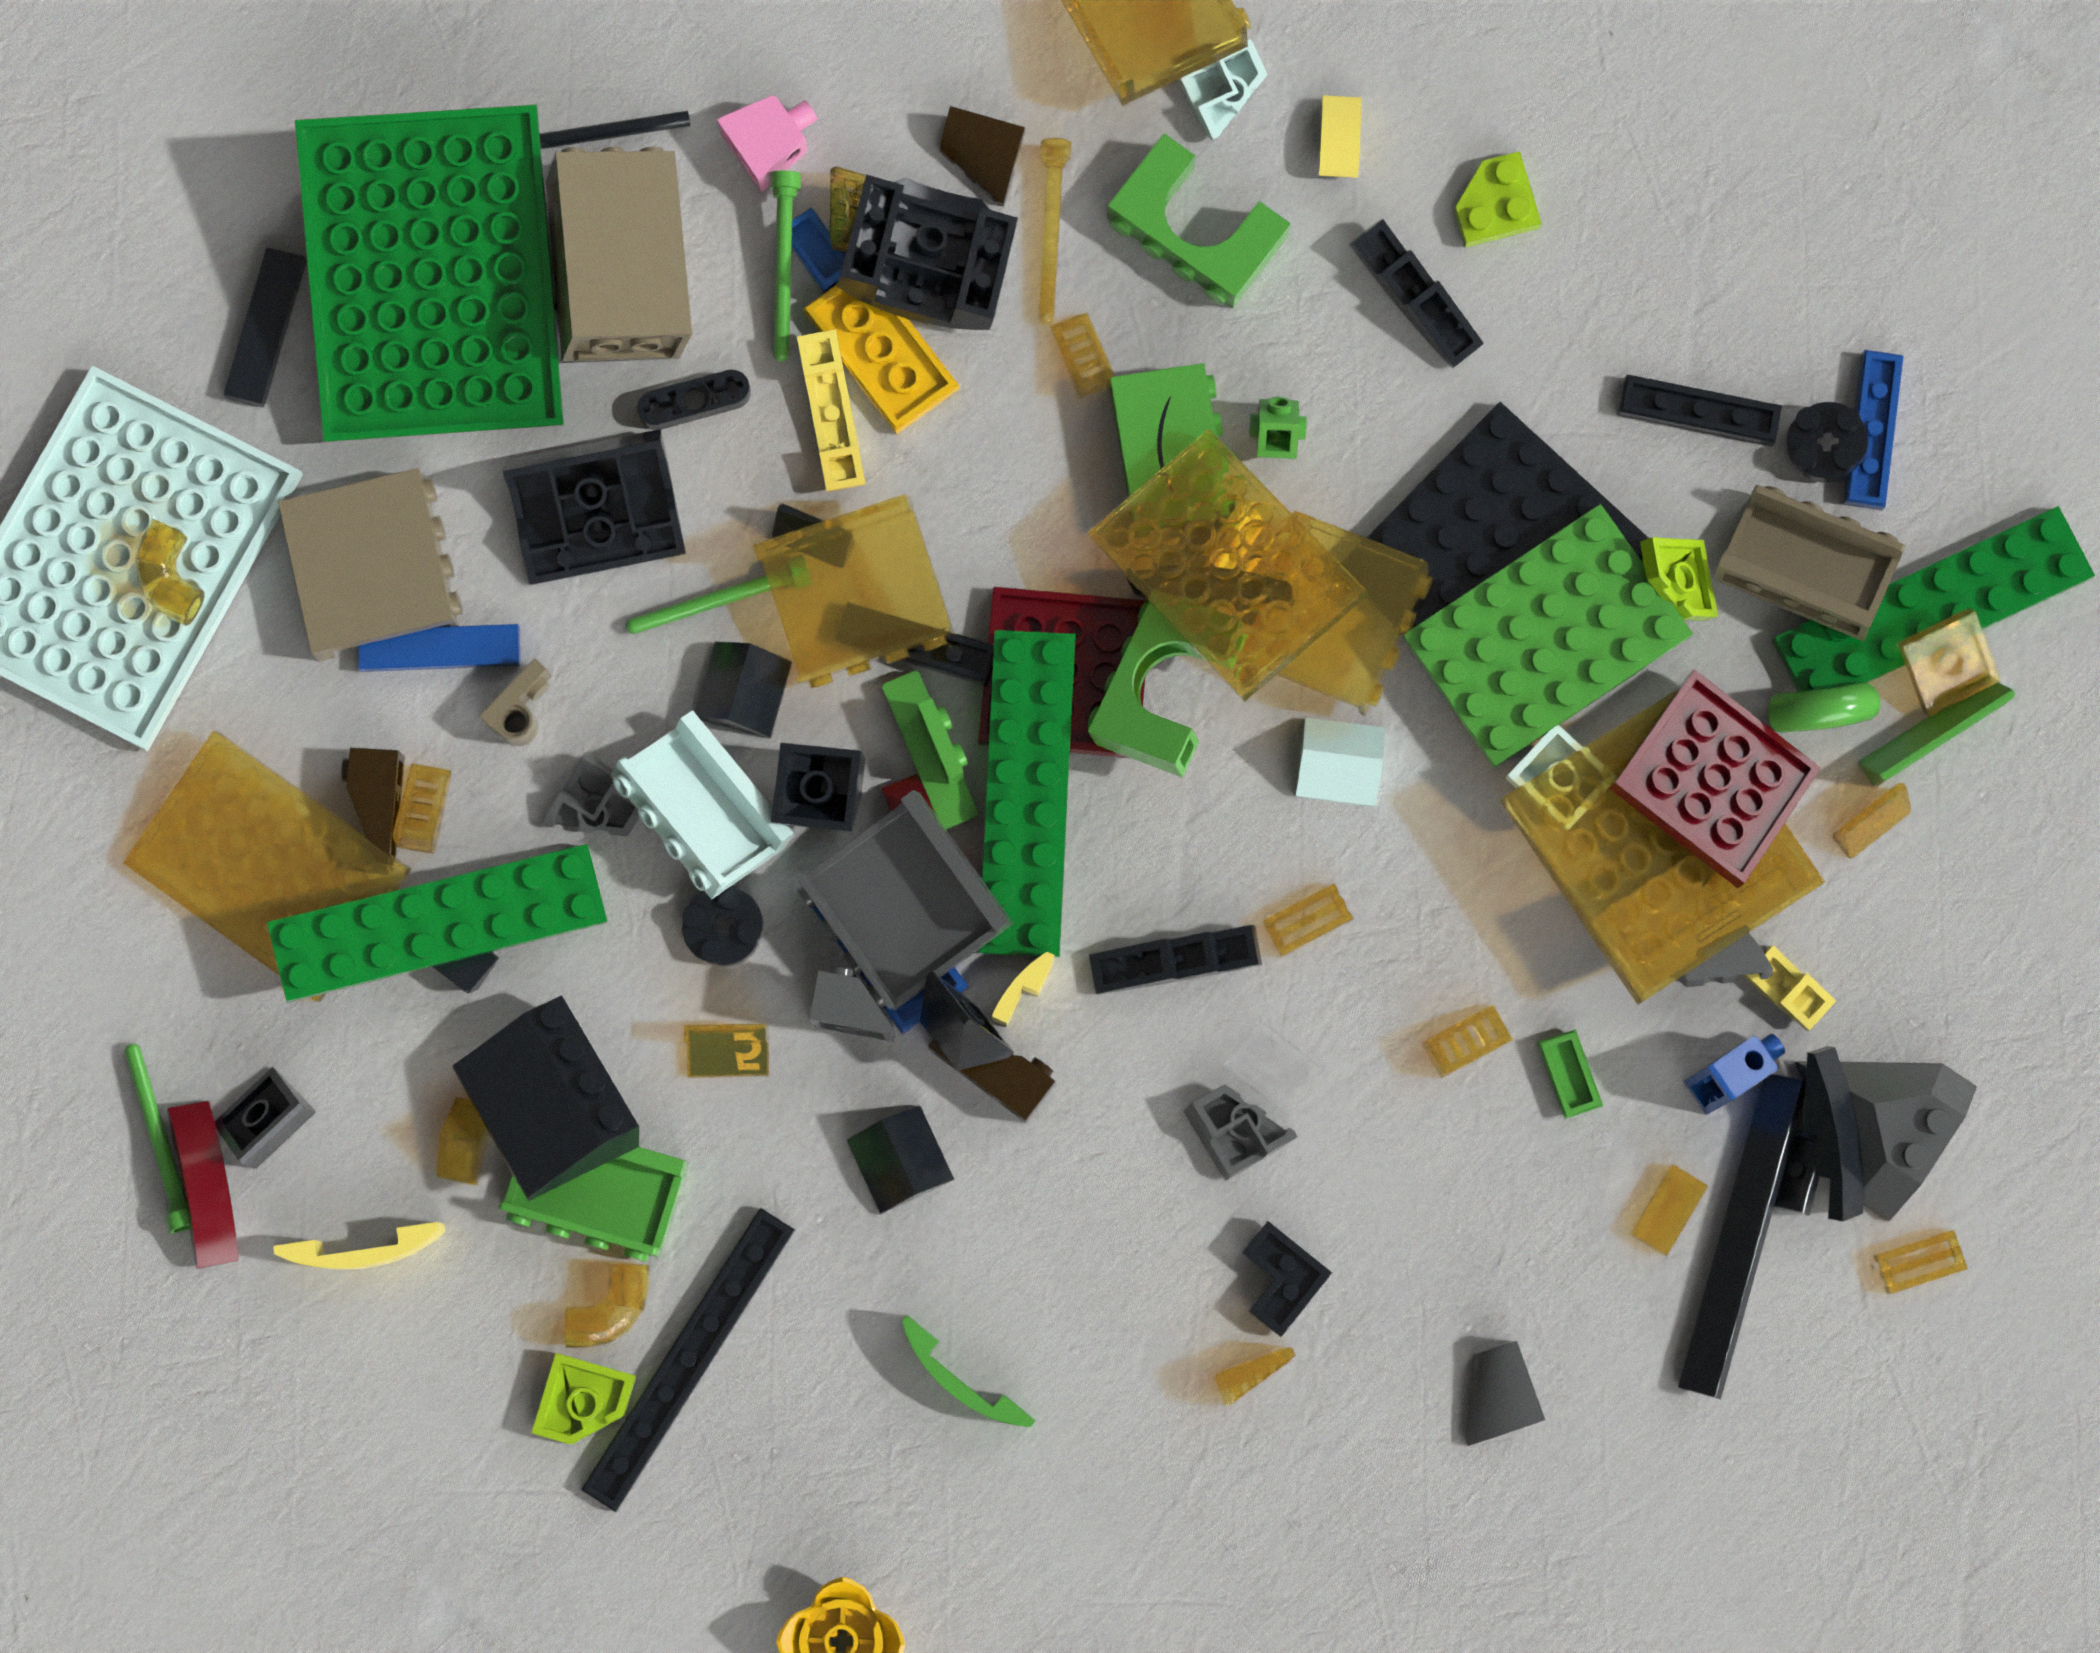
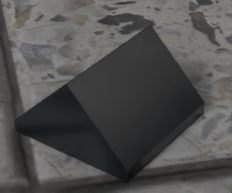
M715 641L695 714L701 721L771 739L792 661L751 643Z
M933 971L926 976L920 1023L957 1071L1008 1059L1014 1053L974 1002Z
M271 1067L215 1120V1125L237 1160L244 1166L257 1169L308 1121L316 1111L274 1067Z
M921 1106L884 1118L846 1140L880 1214L955 1180Z

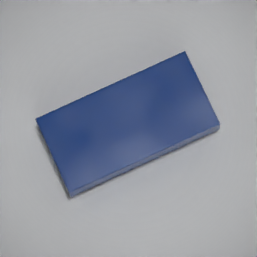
M810 207L792 219V250L822 292L825 293L838 284L845 253L813 208Z

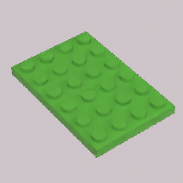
M1600 504L1405 633L1402 639L1490 765L1495 769L1546 735L1551 729L1561 725L1691 638L1693 632L1673 604L1662 599L1647 581L1643 562Z

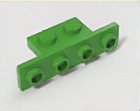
M918 671L910 672L882 685L884 694L940 822L948 830L977 818L978 810L965 782L962 767L968 765L960 743L952 745L947 734V730L953 727L945 707L936 708L934 700L929 697Z

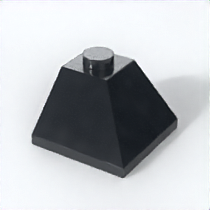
M781 742L771 823L852 832L862 794L866 760L862 751Z

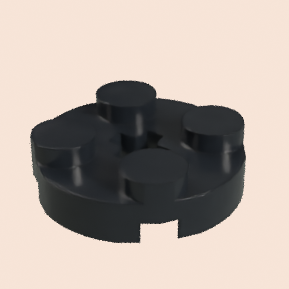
M1822 402L1801 409L1797 413L1796 419L1790 425L1787 434L1789 458L1797 469L1803 472L1804 476L1813 481L1831 483L1849 476L1850 472L1862 464L1868 451L1867 429L1858 411L1836 402ZM1825 433H1831L1833 438L1839 439V444H1833L1831 451H1823L1822 445L1816 444L1817 439L1823 438Z
M730 886L712 900L705 891L699 892L690 901L682 915V933L686 945L698 959L710 965L731 967L746 961L755 953L759 945L758 943L762 938L764 921L758 905L749 894L735 886ZM719 916H722L724 919L732 918L734 924L729 927L731 934L726 937L721 932L715 934L712 932V927L716 925L715 919Z

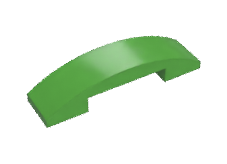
M906 1315L902 1320V1324L912 1349L926 1370L946 1391L963 1404L989 1418L1016 1426L1031 1427L1036 1420L1006 1395L1003 1394L993 1407L934 1359L930 1354L940 1341Z

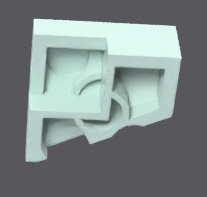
M1249 39L1217 54L1214 58L1178 74L1177 80L1210 140L1213 141L1222 134V131L1267 76V72L1252 40Z

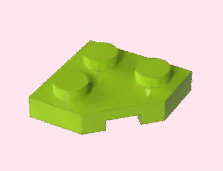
M1520 151L1483 160L1457 203L1454 214L1465 248L1540 229L1542 222Z
M1651 537L1640 541L1647 581L1662 599L1673 604L1683 620L1707 621L1718 617L1704 540Z
M556 1353L532 1434L570 1445L579 1442L625 1416L637 1376Z

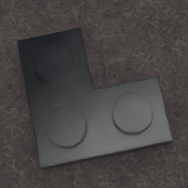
M1267 1221L1242 1254L1274 1280L1248 1312L1281 1338L1332 1272L1272 1223Z

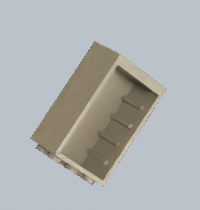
M651 146L642 148L640 151H624L621 147H607L600 152H585L580 147H569L561 150V152H556L546 178L562 362L679 359L692 336L675 151H663L661 147Z

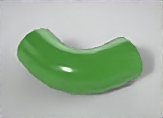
M1865 682L1819 690L1776 693L1769 702L1768 716L1772 728L1778 733L1831 729L1872 720L1879 712L1881 700L1877 690Z

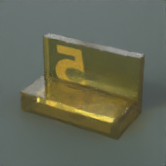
M766 1023L684 1025V1042L687 1044L688 1078L769 1076V1027Z

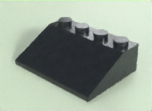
M562 995L525 1012L452 1065L453 1071L528 1201L639 1147V1125Z

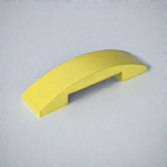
M836 329L797 336L826 491L832 492L866 485Z
M440 1222L398 1227L396 1228L398 1244L328 1255H324L323 1242L318 1240L275 1245L273 1249L275 1255L298 1264L335 1270L364 1269L395 1262L420 1251L445 1233V1225Z

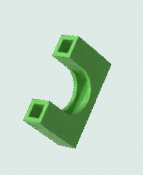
M1164 133L1109 203L1107 219L1110 220V226L1117 233L1124 237H1128L1130 234L1141 242V248L1149 256L1157 260L1162 257L1173 265V271L1180 278L1187 282L1194 280L1204 287V293L1212 301L1219 305H1223L1225 302L1234 308L1287 239L1291 223L1259 201L1236 232L1222 243L1212 246H1196L1180 239L1168 225L1165 209L1171 198L1194 170L1196 155Z
M1154 590L1150 601H1145L1141 606L1138 615L1139 624L1134 635L1129 636L1124 642L1121 651L1122 660L1117 671H1112L1107 678L1104 689L1105 696L1100 707H1095L1090 714L1088 733L1097 746L1183 778L1199 741L1192 728L1155 715L1142 707L1140 700L1142 683L1148 672L1156 664L1173 656H1192L1233 670L1249 635L1241 620Z

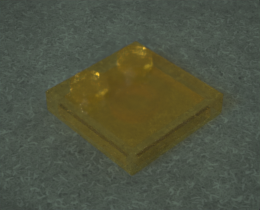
M1970 608L1897 643L1921 708L1928 716L2001 681L1977 614Z

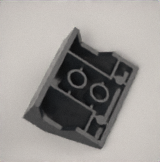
M661 429L504 461L503 475L513 503L519 542L530 585L686 554Z

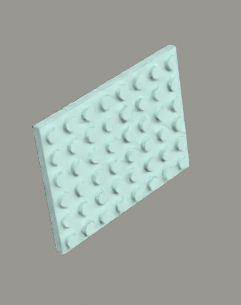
M92 365L0 525V676L148 752L280 517L278 501L291 497L303 475L302 472Z

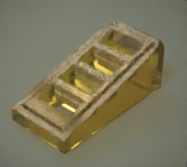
M837 166L830 169V242L832 249L846 253L866 176L865 174ZM846 187L852 188L853 192L847 191Z
M1087 312L1051 325V332L1078 399L1109 388L1110 377H1115ZM1083 326L1084 333L1065 340L1062 333ZM1089 340L1090 346L1070 352V346ZM1094 353L1096 359L1076 365L1074 360ZM1099 366L1101 372L1082 379L1080 373Z
M411 764L392 834L396 847L430 854L435 852L452 775L451 770ZM418 781H424L439 785L437 789L417 786ZM414 797L434 800V803L414 801ZM411 813L430 816V819L424 820L410 816Z
M1491 1005L1430 1037L1422 1045L1442 1079L1511 1042L1513 1038L1495 1006ZM1488 1018L1498 1036V1039L1493 1042L1481 1023V1020ZM1472 1025L1485 1045L1479 1049L1467 1030ZM1461 1034L1471 1052L1470 1054L1464 1056L1453 1035ZM1442 1041H1447L1457 1061L1450 1063L1440 1045Z
M1285 1347L1215 1373L1213 1378L1224 1407L1232 1405L1292 1361V1358L1295 1357L1293 1348Z

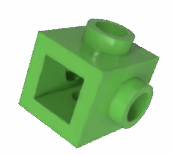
M1280 396L1270 399H1259L1258 414H1250L1249 437L1257 438V457L1297 459L1298 440H1305L1307 417L1299 416L1298 400H1290Z

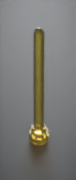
M1046 138L1041 140L1040 158L1043 160V165L1047 167L1039 321L1044 326L1051 325L1055 315L1062 170L1067 167V161L1071 160L1072 143L1062 138Z

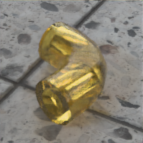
M152 519L142 536L135 558L138 584L151 605L167 617L188 626L197 616L205 597L204 590L186 582L180 577L176 569L178 556L188 537L176 529Z
M608 1265V1289L600 1302L591 1306H566L565 1347L589 1348L609 1344L631 1330L645 1309L650 1286V1265Z

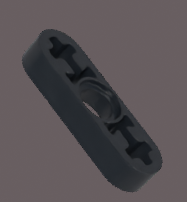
M733 369L649 391L640 398L637 411L642 423L647 428L662 430L741 408L749 401L751 388L747 377L742 372ZM730 381H734L736 386H743V388L738 389V396L735 398H731L729 393L726 392L717 394L719 403L713 404V398L708 386L714 385L716 393L725 391L727 383ZM692 390L701 391L706 397L704 405L696 410L688 409L683 404L684 396ZM676 395V403L681 412L680 414L675 415L673 407L663 409L661 411L662 417L659 419H654L652 414H646V412L651 410V403L658 402L660 407H667L672 405L670 397Z

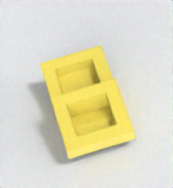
M1322 96L1319 176L1358 178L1362 97Z
M1773 945L1768 946L1763 953L1773 967L1772 976L1762 980L1758 973L1742 976L1787 1016L1805 1030L1810 1031L1836 1000L1808 973H1801Z
M1049 952L1044 953L1029 964L1014 979L998 1002L991 1016L992 1021L1007 1027L1023 990L1039 996L1054 962L1053 954Z

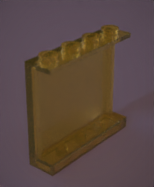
M1061 0L1122 106L1248 47L1247 30L1251 28L1250 21L1242 7L1236 8L1232 0Z
M906 494L753 545L757 560L763 564L799 677H796L798 684L809 683L810 689L818 688L834 682L832 678L834 674L847 670L848 676L857 675L871 670L870 662L885 658L886 664L893 663L909 657V649L923 645L924 651H929L948 644L946 637L955 634L911 497Z
M1294 510L1265 573V577L1290 583L1297 601L1291 614L1255 601L1253 602L1243 622L1249 636L1236 665L1246 669L1253 665L1358 708L1359 714L1366 716L1369 707H1376L1380 701L1384 690V685L1380 684L1385 671H1392L1396 665L1400 654V649L1396 646L1401 635H1408V632L1413 627L1416 613L1412 612L1417 599H1424L1429 591L1432 577L1428 576L1427 561Z

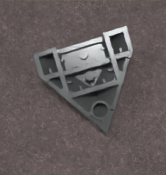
M1796 1061L1795 1064L1800 1076H1803L1806 1082L1807 1061ZM1840 1062L1849 1086L1859 1130L1863 1166V1205L1886 1221H1890L1922 1185L1967 1115L1977 1086L1943 1063Z

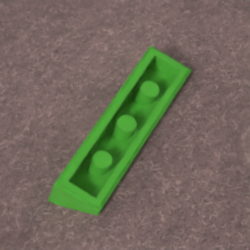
M1987 679L1860 760L1859 765L1873 786L1878 787L2015 698L2014 695L2016 694L2013 689L1993 679Z

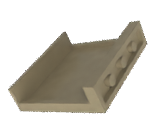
M419 468L278 501L311 654L319 662L335 658V651L450 624L451 627L459 626L457 616L463 614L458 592H451L448 578L454 577L453 565L449 554L442 553L440 540L446 539L441 517H434L431 505L432 502L437 501L436 490L432 478L426 479Z

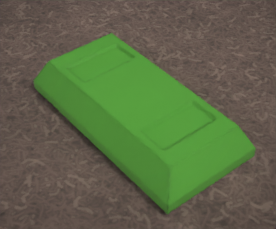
M1576 1029L1537 1042L1564 1119L1603 1107Z

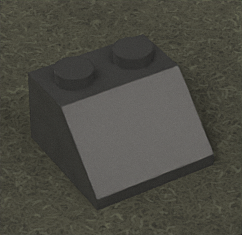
M829 966L828 972L818 971L809 1020L815 1028L894 1042L895 1032L892 1025L862 981L853 974V970Z

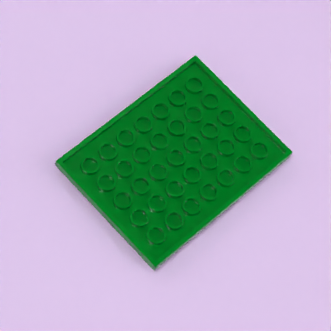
M537 104L295 120L323 441L336 442L563 426L564 416Z

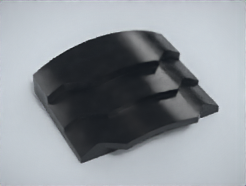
M866 174L837 287L864 303L907 319L948 328L990 330L995 317L1018 218L990 210L982 199L949 193L908 178L892 182Z

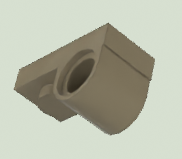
M534 658L479 717L493 732L512 746L520 747L529 744L537 735L538 724L536 718L525 704L530 699L536 701L546 692L550 685L547 681L552 676ZM519 715L526 718V724L520 732L510 733L507 731V723L512 717Z

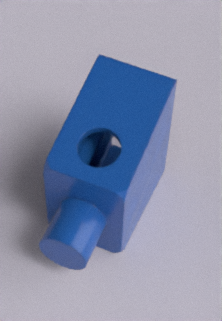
M1772 1033L1761 1040L1753 1035L1684 1080V1083L1706 1115L1733 1101L1778 1070L1775 1060L1785 1054V1048L1780 1039Z

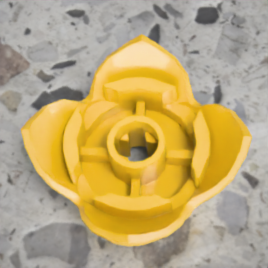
M846 1577L835 1578L822 1585L815 1593L812 1604L808 1608L795 1612L790 1616L780 1629L776 1639L780 1653H841L837 1652V1645H831L830 1639L838 1635L839 1629L848 1631L847 1636H852L854 1644L848 1645L844 1653H903L905 1647L904 1636L897 1622L890 1615L876 1608L871 1594L864 1586Z

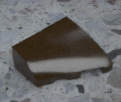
M950 106L939 150L952 164H957L965 172V176L974 184L977 182L993 197V201L997 205L1004 206L1014 176V167L1024 139L1025 127Z

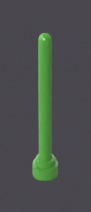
M779 170L770 172L769 189L773 191V197L777 199L773 355L777 361L783 362L789 357L793 199L797 198V192L801 190V173Z
M804 555L788 559L789 563L782 565V570L629 619L626 623V630L630 634H637L788 585L789 588L796 586L797 589L811 586L813 582Z
M131 1043L126 1046L124 1053L170 1205L166 1208L168 1215L164 1219L169 1234L184 1232L191 1228L187 1202L139 1045Z

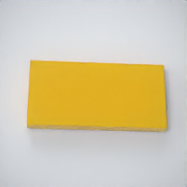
M837 284L803 308V313L818 332L836 329L843 366L896 435L960 389L959 384L909 319L864 303L839 289Z

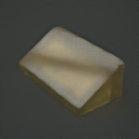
M1903 782L1896 784L1832 834V839L1848 858L1851 859L1857 856L1910 814L1911 804L1905 784Z

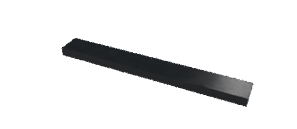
M1771 1074L1763 1079L1678 1387L1683 1390L1721 1400L1804 1100L1806 1082L1803 1080Z
M760 1207L581 1490L614 1512H618L796 1231L794 1228Z

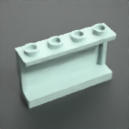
M693 710L680 718L674 730L629 760L623 757L617 761L611 774L613 784L618 793L624 798L630 799L638 809L642 822L648 828L654 829L664 841V847L673 859L680 860L689 871V877L694 886L700 891H705L711 900L785 849L794 834L788 825L771 823L773 807Z

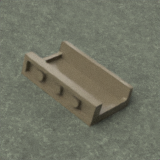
M1755 485L1730 544L1718 564L1714 580L1864 642L1906 546L1889 533L1873 532L1861 527L1859 522L1850 517H1836L1826 513L1819 505L1813 502H1799L1789 498L1782 490L1776 487Z

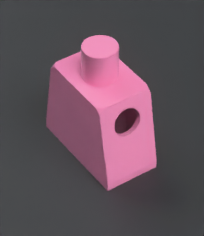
M774 95L722 116L717 122L721 135L762 192L769 187L770 172L787 171L806 153V139L801 130L817 121V117L806 100L786 111L779 99Z

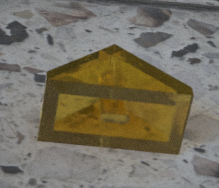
M456 1097L439 1134L436 1177L477 1186L490 1134L471 1100Z

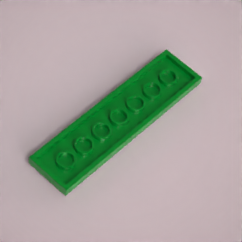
M2057 506L1890 583L1864 642L1812 620L1774 637L1772 642L1798 692L1840 687L1858 682L1869 683L2094 578L2095 574L2060 507Z
M995 630L982 880L1014 924L980 948L979 953L1041 956L1049 952L1054 957H1060L1076 634Z
M588 844L266 923L285 999L289 1003L606 924L608 920Z

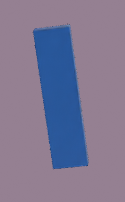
M1864 350L1861 354L1855 410L1858 411L1867 429L1868 451L1862 464L1858 465L1846 477L1843 505L1883 510L1886 507L1904 355Z
M519 624L435 627L358 646L359 670L361 672L521 666Z

